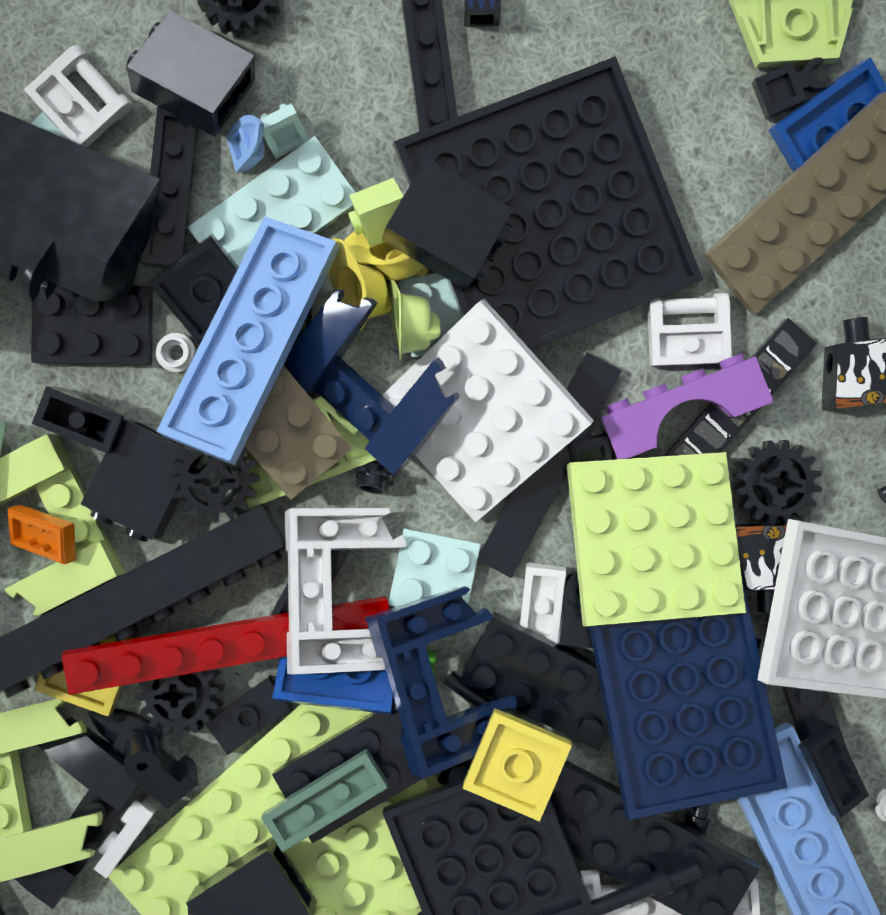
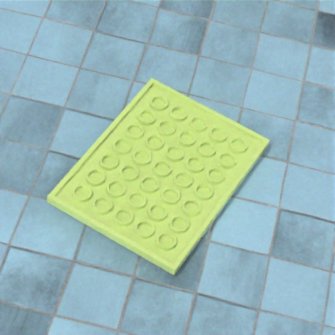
M299 704L121 861L108 878L141 915H188V907L185 903L195 886L272 837L261 816L264 811L285 799L272 776L274 770L372 712ZM437 774L418 781L313 844L309 837L285 851L317 900L313 915H417L422 911L382 812L386 806L443 786L437 781Z

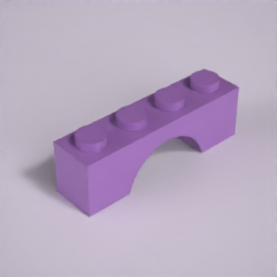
M740 353L720 361L719 364L722 370L707 376L703 368L682 376L683 385L668 390L665 383L644 391L643 394L646 400L630 405L627 398L606 406L608 414L602 416L601 419L617 459H627L656 448L658 429L663 418L672 408L682 402L689 400L707 401L719 407L729 417H736L773 403V398L756 356L745 360L743 354Z

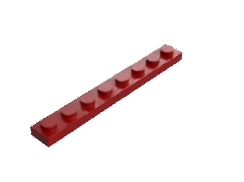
M381 596L332 605V630L369 629L365 617L388 610L387 597ZM289 612L66 650L61 656L68 695L287 656Z

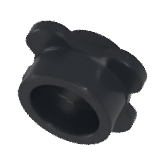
M367 463L365 467H356L355 477L358 479L356 487L362 491L384 495L387 494L388 486H393L394 475L388 473V470L382 465Z

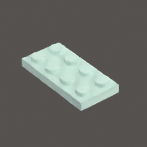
M314 136L189 225L188 229L198 243L213 233L236 264L240 266L264 216L318 234L354 208L349 195L354 194L355 191Z

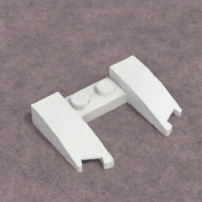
M289 508L285 511V552H288L289 632H287L288 674L386 670L383 658L376 656L369 629L332 630L331 551L406 548V540L403 535L392 539L382 520L383 516L391 513L389 508Z

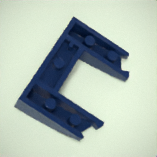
M338 289L334 291L293 345L284 366L307 394L316 391L369 440L364 449L392 475H395L411 462L460 396L458 392L448 397L444 396L435 375L446 369V367L438 357L431 362L396 407L388 402L342 360V357L378 302L373 298L365 297L361 300L360 307L341 302L344 297V290Z
M467 586L425 597L365 617L376 656L383 658L404 731V733L400 734L410 773L422 779L473 758L494 708L503 711L506 708L516 709L517 705L516 697L509 695L447 717L445 715L425 644L493 620L492 614L487 608H482L475 613L465 602L462 596L470 591Z

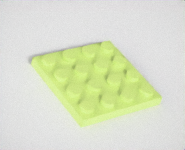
M726 452L573 462L567 465L583 626L746 613Z

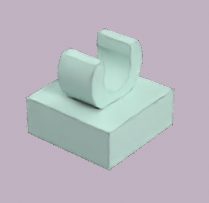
M292 103L289 105L281 104L279 105V110L269 115L266 113L261 115L260 120L264 124L263 136L275 159L297 149L309 140Z

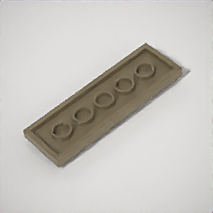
M886 92L878 94L821 146L818 151L810 156L803 165L797 168L703 254L750 314H757L886 197Z

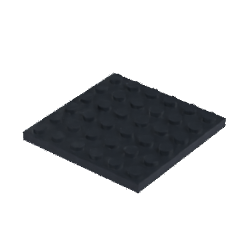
M616 56L394 141L393 147L409 186L427 157L513 209L506 222L513 227L501 248L493 245L487 255L488 258L493 260V263L482 282L474 279L469 288L465 290L448 279L447 281L462 318L480 300L485 299L530 350L703 280Z

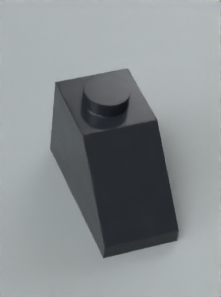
M46 386L32 424L110 454L124 416L101 402L61 387Z

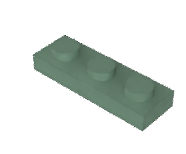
M365 749L264 811L261 819L280 850L284 852L387 789L388 781L369 750Z

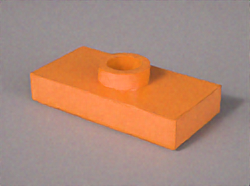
M20 504L8 508L11 545L64 565L76 560L74 523Z

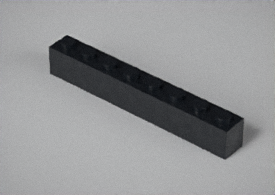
M261 504L1 636L0 694L4 693L6 698L9 699L31 688L29 680L39 675H42L43 679L46 680L63 672L61 655L66 650L101 645V643L112 637H115L116 642L123 641L140 632L137 627L140 623L150 618L153 624L174 615L173 607L187 600L189 606L209 597L211 595L209 588L222 581L224 586L228 587L247 577L244 570L256 564H259L260 568L263 569L281 560L280 552L285 550V540L268 506Z

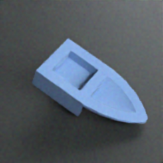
M253 115L242 116L226 133L236 172L251 170L264 157L263 121Z

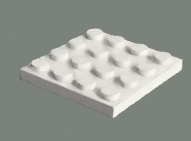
M485 299L480 300L382 395L396 407L433 360L439 357L443 361L446 369L435 375L445 397H448L458 392L460 397L415 456L475 522L594 421Z
M788 519L757 680L769 685L886 698V537Z

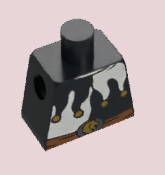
M868 317L843 320L845 343L824 348L822 410L886 403V338L870 339Z
M735 524L744 587L748 591H757L758 612L770 613L787 527L785 524Z

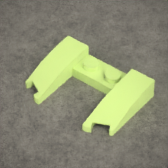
M46 434L0 458V505L36 488L49 515L74 523L75 561L66 565L56 562L5 588L7 594L12 598H16L20 594L34 605L36 609L33 614L36 616L125 574L123 566L101 522L90 516L92 510L80 505L86 491L58 434Z
M53 699L0 713V882L94 856L95 850L83 849L88 825L96 827L101 825L103 819L102 811L33 829L30 820L18 750L87 732L82 720L69 726L57 710L66 701Z

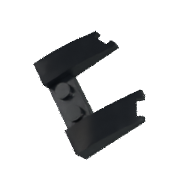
M71 716L65 719L69 726L77 722ZM86 727L87 732L46 742L38 746L67 773L89 789L69 819L102 811L103 819L101 825L97 827L88 825L83 849H93L96 851L139 786L125 773V757L112 751L113 745ZM90 858L14 879L28 892L51 909H54L68 892Z

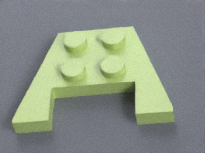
M729 0L755 68L783 67L792 62L794 66L806 65L811 59L818 57L823 59L822 64H834L839 59L853 10L851 8L853 0Z

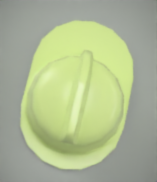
M393 279L389 283V295L392 304L390 316L393 334L399 348V358L402 360L403 354L425 350L429 347L431 340L441 335L440 318L438 314L431 310L428 299L401 293Z

